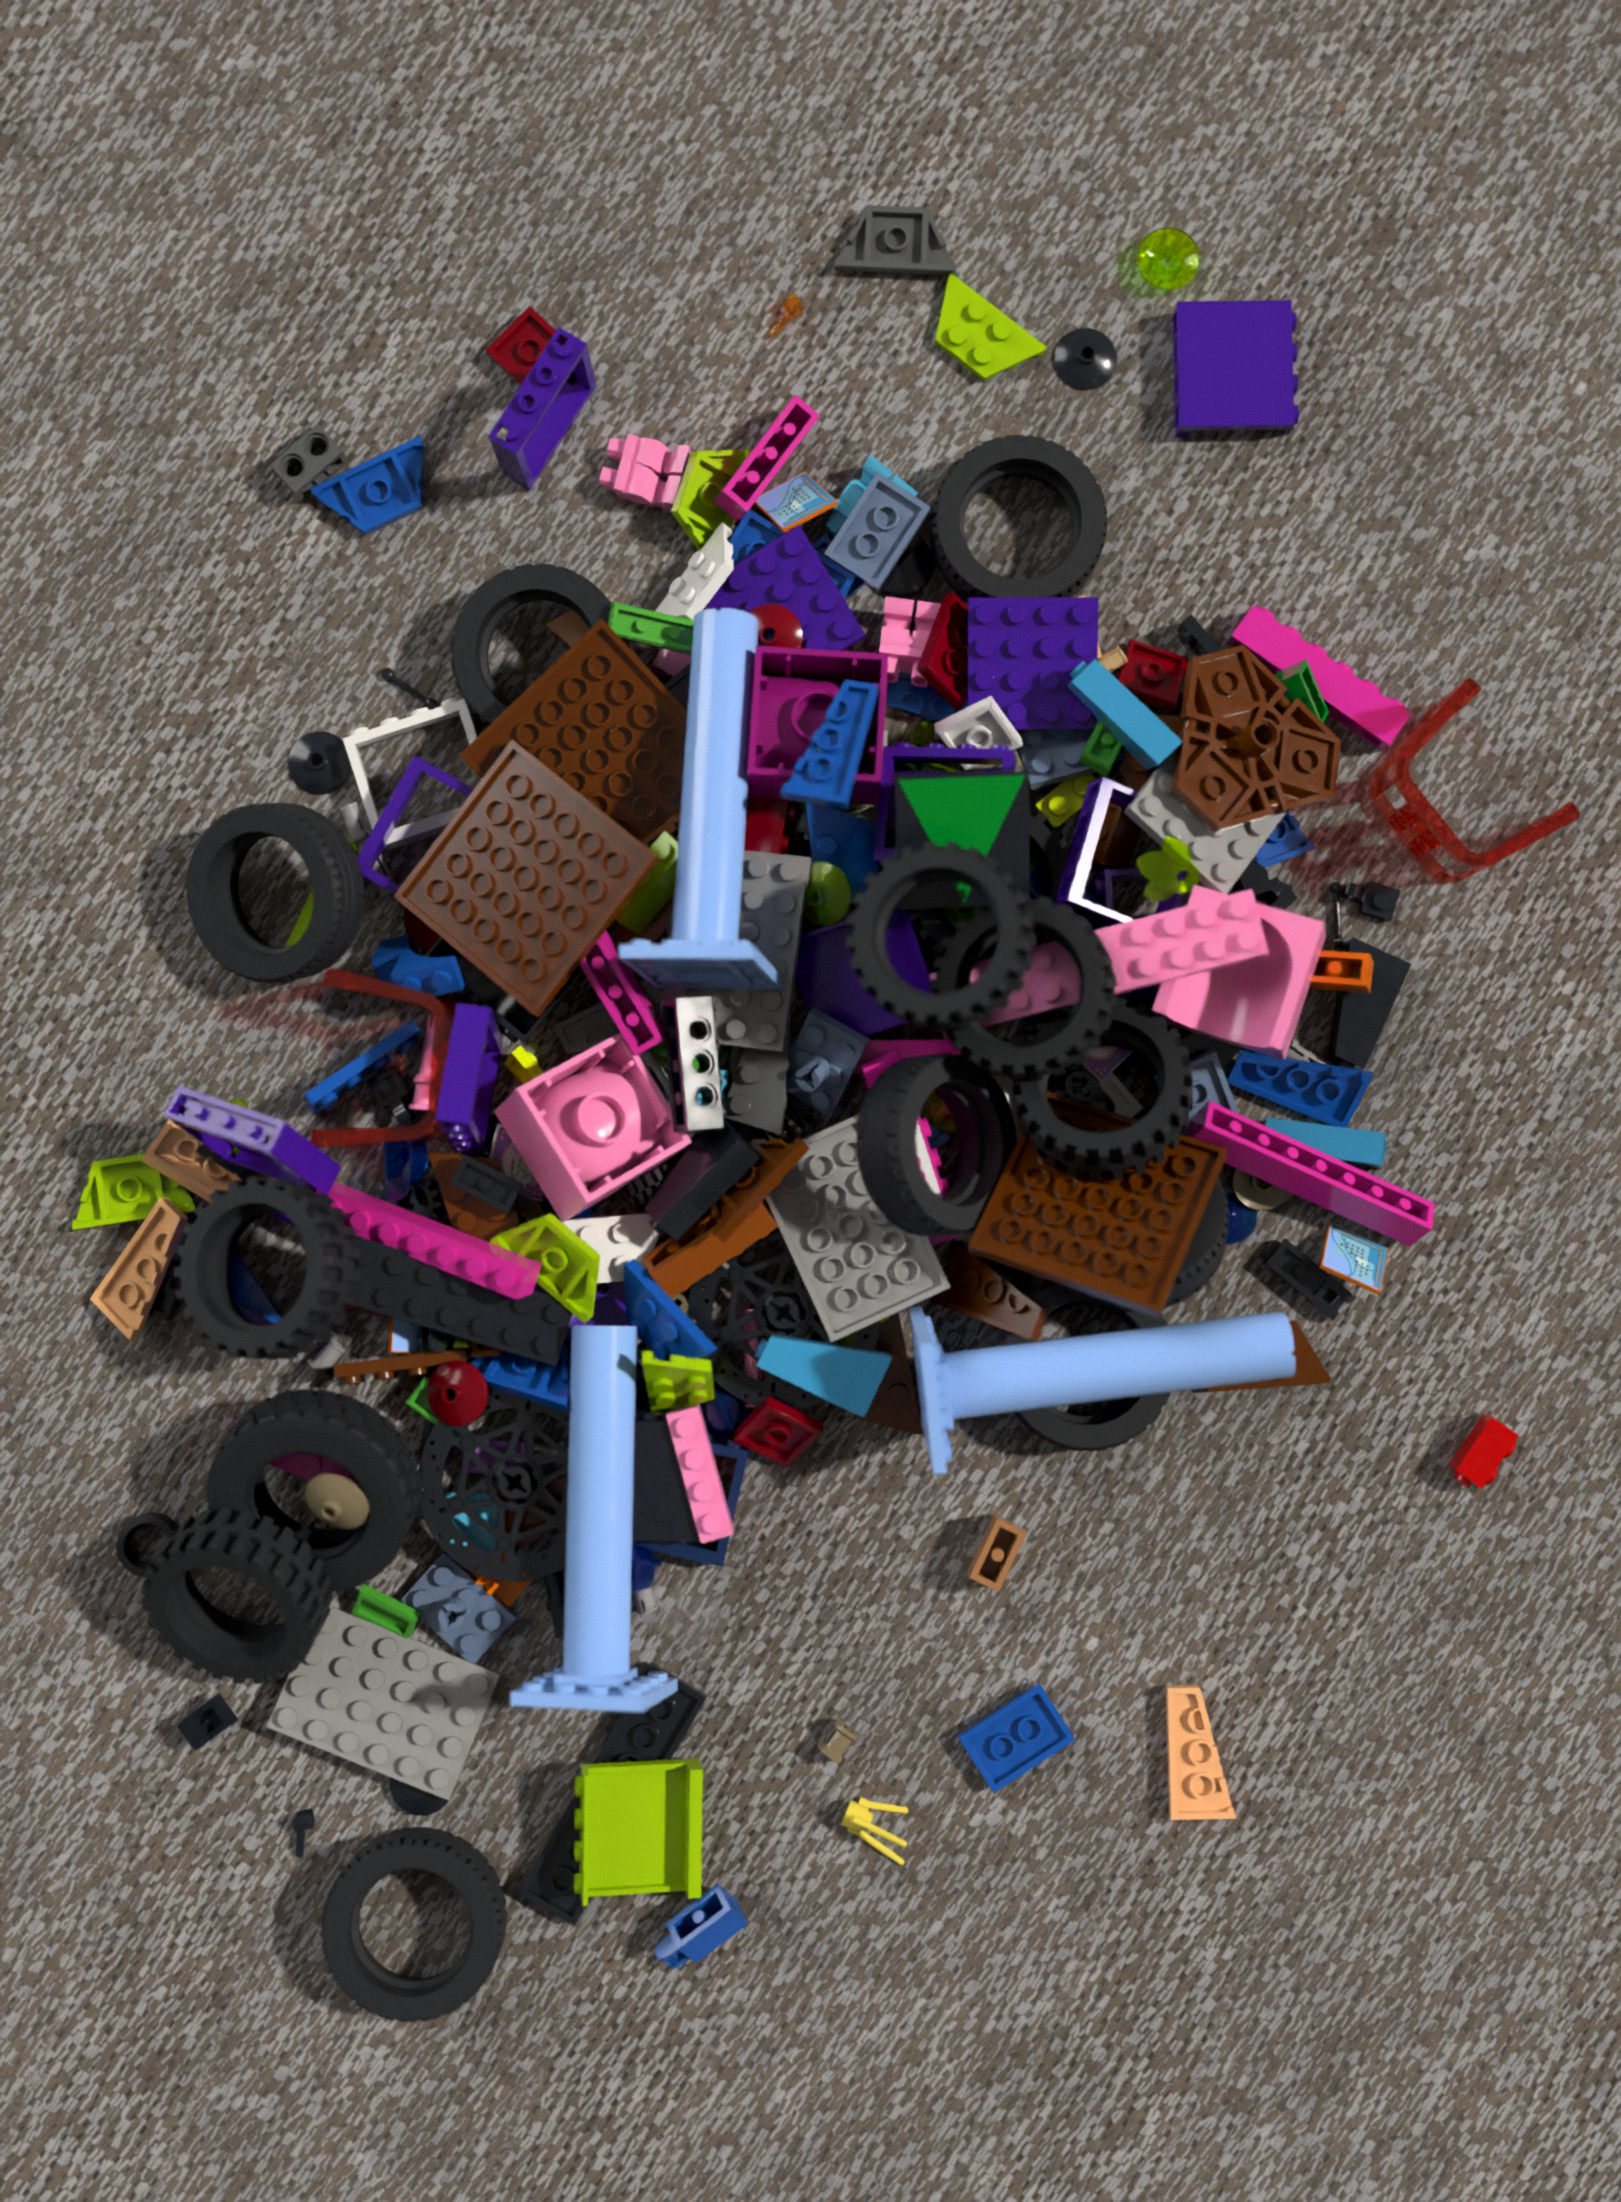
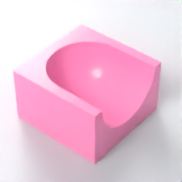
M1194 885L1187 906L1228 894ZM1256 903L1269 955L1161 983L1152 1011L1155 1016L1160 1014L1164 1017L1167 1025L1285 1061L1326 938L1325 926L1322 921Z
M621 1032L518 1087L494 1111L562 1223L666 1163L692 1143L686 1132L674 1133L671 1107L639 1055H634Z

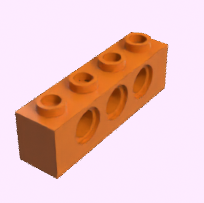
M1321 950L1309 989L1370 993L1374 961L1369 953Z

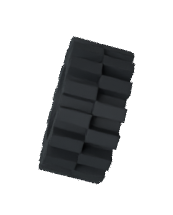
M671 1162L654 1169L620 1189L631 1212L646 1206L674 1169Z

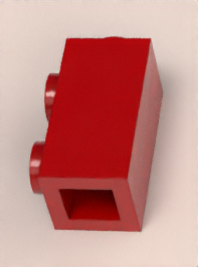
M1483 1414L1447 1466L1455 1472L1452 1478L1468 1489L1471 1485L1481 1489L1485 1485L1488 1486L1498 1474L1496 1468L1503 1458L1507 1459L1515 1450V1441L1519 1435L1495 1418Z

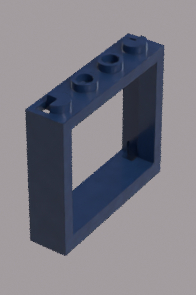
M708 1433L713 1454L737 1459L727 1501L733 1523L749 1449L733 1442L732 1438H725L724 1443L712 1440L713 1435ZM730 1536L720 1538L717 1547L695 1542L633 1541V1539L632 1546L723 1567Z

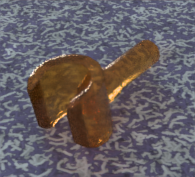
M795 293L790 294L782 302V306L787 312L782 315L780 320L770 330L769 333L774 338L791 319H796L803 313L802 302Z

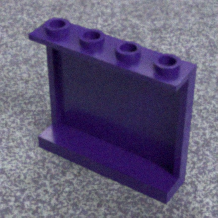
M1291 300L1177 302L1172 313L1175 437H1188L1191 430L1283 429V436L1288 435L1293 426L1297 425L1299 419V407L1294 405V394L1297 393L1298 375L1293 374V363L1297 360V343H1292V332H1295L1297 316L1296 312H1292Z
M895 908L888 921L885 933V946L889 962L896 974L906 984L917 990L933 993L931 991L930 971L916 929L909 917L908 912L910 911L909 909L897 910ZM857 909L848 912L847 915H855ZM834 917L817 923L818 929L808 933L805 928H802L796 979L808 1013L815 1007L865 1037L907 1023L904 1020L898 1019L876 1003L874 998L860 985L859 981L861 979L852 970L850 960L853 959L852 952L846 947V937H851L852 928L847 925V919L836 922Z

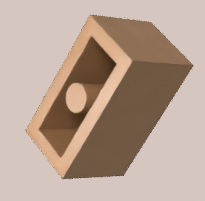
M994 1513L966 1571L968 1577L999 1592L1027 1533L1025 1529Z

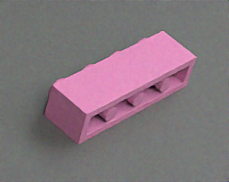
M700 1404L669 1411L666 1414L701 1544L733 1535V1523Z

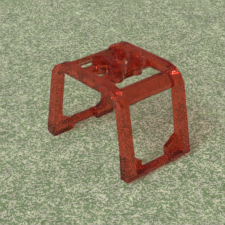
M1471 678L1457 685L1427 712L1376 769L1368 785L1369 799L1377 813L1420 867L1434 880L1443 883L1460 882L1567 826L1580 817L1579 810L1570 801L1548 816L1544 815L1486 853L1477 854L1471 852L1462 844L1415 785L1409 775L1411 759L1452 716L1482 690L1475 680ZM1394 784L1408 802L1397 811L1384 794V791ZM1442 845L1456 862L1443 867L1430 852Z
M328 968L324 974V986L394 998L423 1005L431 1011L434 1017L435 1029L429 1102L426 1117L417 1125L381 1128L330 1127L328 1129H312L311 1143L317 1148L421 1139L424 1137H435L442 1133L435 1118L457 1006L445 997L434 996L349 971H342L341 969Z

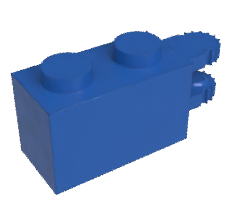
M717 1884L702 1895L701 1898H698L665 1923L670 1934L656 1945L654 1953L658 1960L664 1962L671 1969H676L690 1959L697 1963L749 1923L736 1898L721 1885Z

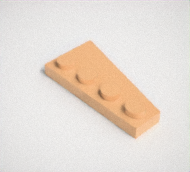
M160 1198L90 1298L129 1340L139 1339L183 1229L188 1221V1217L168 1198Z
M1167 1685L1166 1722L1170 1819H1236L1200 1687L1198 1685Z

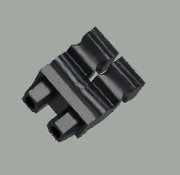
M1254 856L1232 886V893L1252 889L1255 901L1264 900L1267 906L1285 911L1298 898L1292 890V885L1281 882L1277 877L1269 880L1267 870L1264 866L1255 863L1258 858Z

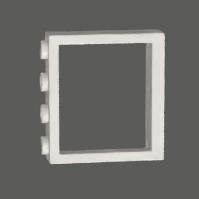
M450 698L441 702L440 707L431 710L428 707L419 708L412 711L410 717L400 720L398 717L388 718L381 721V726L370 730L367 727L357 728L350 732V736L342 738L372 830L380 815L358 748L458 715L461 717L470 744L479 734L465 699ZM460 807L394 828L382 852L440 834Z

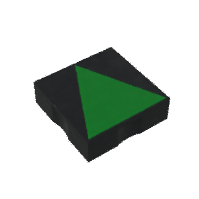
M1023 766L988 767L962 772L941 770L891 771L892 820L895 828L893 862L903 857L901 850L909 846L914 851L924 849V842L934 841L938 847H946L947 841L957 842L963 849L968 850L971 846L980 850L985 857H992L1009 873L1024 895L1027 894L1030 898L1029 771ZM935 881L913 890L896 908L897 910L990 906V904L980 893L967 885L953 881Z

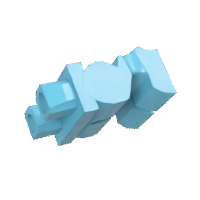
M870 454L863 466L862 478L851 481L842 492L839 499H837L838 505L832 508V514L825 528L834 537L837 535L877 472L916 498H918V492L897 475L893 478V472Z

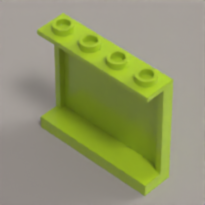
M699 1759L581 1764V1776H575V1796L580 1797V1808L575 1809L574 1822L575 1829H580V1841H574L575 1862H580V1873H574V1893L580 1894L582 1905L588 1906V1897L685 1891L688 1899L701 1898L703 1769Z

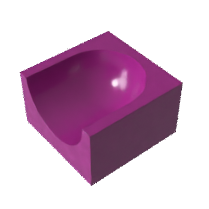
M756 646L747 768L749 797L786 799L781 797V789L785 782H789L792 777L794 767L799 758L803 757L811 744L810 739L816 729H820L826 718L825 714L845 680L876 684L878 685L879 693L849 803L878 805L882 776L889 654Z

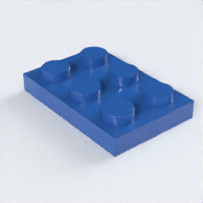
M1039 1682L958 1734L959 1740L993 1793L1076 1740Z

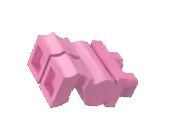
M627 434L626 440L610 438L607 457L620 461L618 470L603 467L599 483L601 487L615 492L618 499L629 500L638 504H647L651 508L655 506L660 507L664 512L671 513L691 454L690 445H677L675 452H671L667 446L655 439L637 438L636 435ZM667 477L668 480L667 482L661 481L660 478Z
M885 596L879 653L889 654L887 682H898L899 672L912 674L911 684L914 686L927 687L929 682L916 668L941 604L918 601L913 634H909L914 600Z

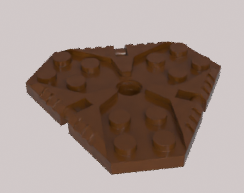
M1244 645L1194 657L1187 662L1185 691L1183 693L1184 701L1182 702L1180 717L1183 729L1178 733L1182 743L1176 748V765H1174L1171 792L1214 833L1267 818L1273 812L1278 815L1326 801L1335 796L1341 740L1298 698L1290 701L1283 694L1288 688ZM1274 705L1281 710L1280 713L1273 707ZM1196 728L1202 730V732H1197Z

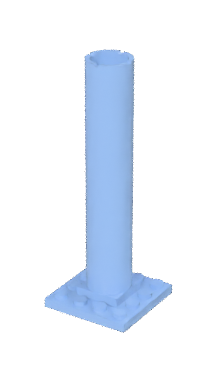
M716 608L700 611L694 616L672 939L663 940V945H652V942L647 940H632L631 945L620 944L619 958L656 989L783 990L784 977L750 942L738 940L748 798L747 768L755 652L758 644L759 629L757 618L742 610L722 608L720 611H717Z
M922 1306L909 1307L922 1428L934 1475L947 1473L946 1462L952 1461L950 1441H948L947 1430L945 1429L954 1428L953 1419L1289 1378L1295 1374L1296 1358L1292 1354L1295 1350L1294 1339L1288 1317L1283 1311L943 1353L941 1345L937 1343L930 1316H924Z
M572 1325L563 1667L553 1668V1672H544L543 1676L533 1677V1681L523 1682L522 1687L511 1691L510 1706L643 1712L677 1692L678 1678L667 1677V1672L653 1671L648 1672V1676H637L638 1668L630 1667L637 1326Z

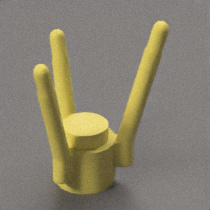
M860 1797L858 1803L851 1800L841 1825L847 1827L848 1832L859 1836L899 1865H904L905 1862L901 1857L866 1832L870 1831L892 1843L906 1847V1841L871 1824L874 1813L868 1810L874 1809L906 1814L908 1813V1808L872 1802Z

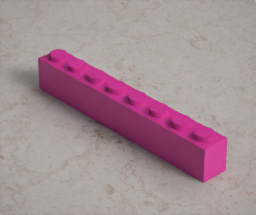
M1208 1101L1189 1120L1187 1136L1228 1149L1225 1163L1408 1246H1411L1432 1230L1435 1203L1214 1102Z
M334 1181L328 1193V1196L334 1200L330 1207L340 1208L345 1212L347 1218L342 1222L344 1226L353 1227L357 1236L407 1251L411 1258L516 1300L533 1294L542 1263Z

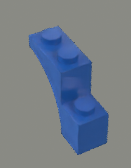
M411 935L381 940L371 959L382 986L396 985L403 1002L461 991L466 985L455 956H420Z

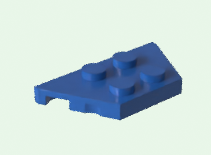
M418 436L311 487L310 490L319 501L364 535H368L423 509L424 443L421 437Z
M805 802L818 921L821 922L852 904L856 892L862 895L865 893L869 885L864 880L870 872L875 877L879 874L878 866L874 861V824L872 819L848 813L846 810L837 807Z
M635 1259L624 1264L628 1326H637V1337H640L651 1349L658 1360L670 1362L671 1355H679L686 1358H703L716 1351L717 1347Z
M563 1343L556 1367L507 1352L505 1357L476 1358L471 1362L485 1377L488 1388L562 1411H569L570 1349L568 1344Z

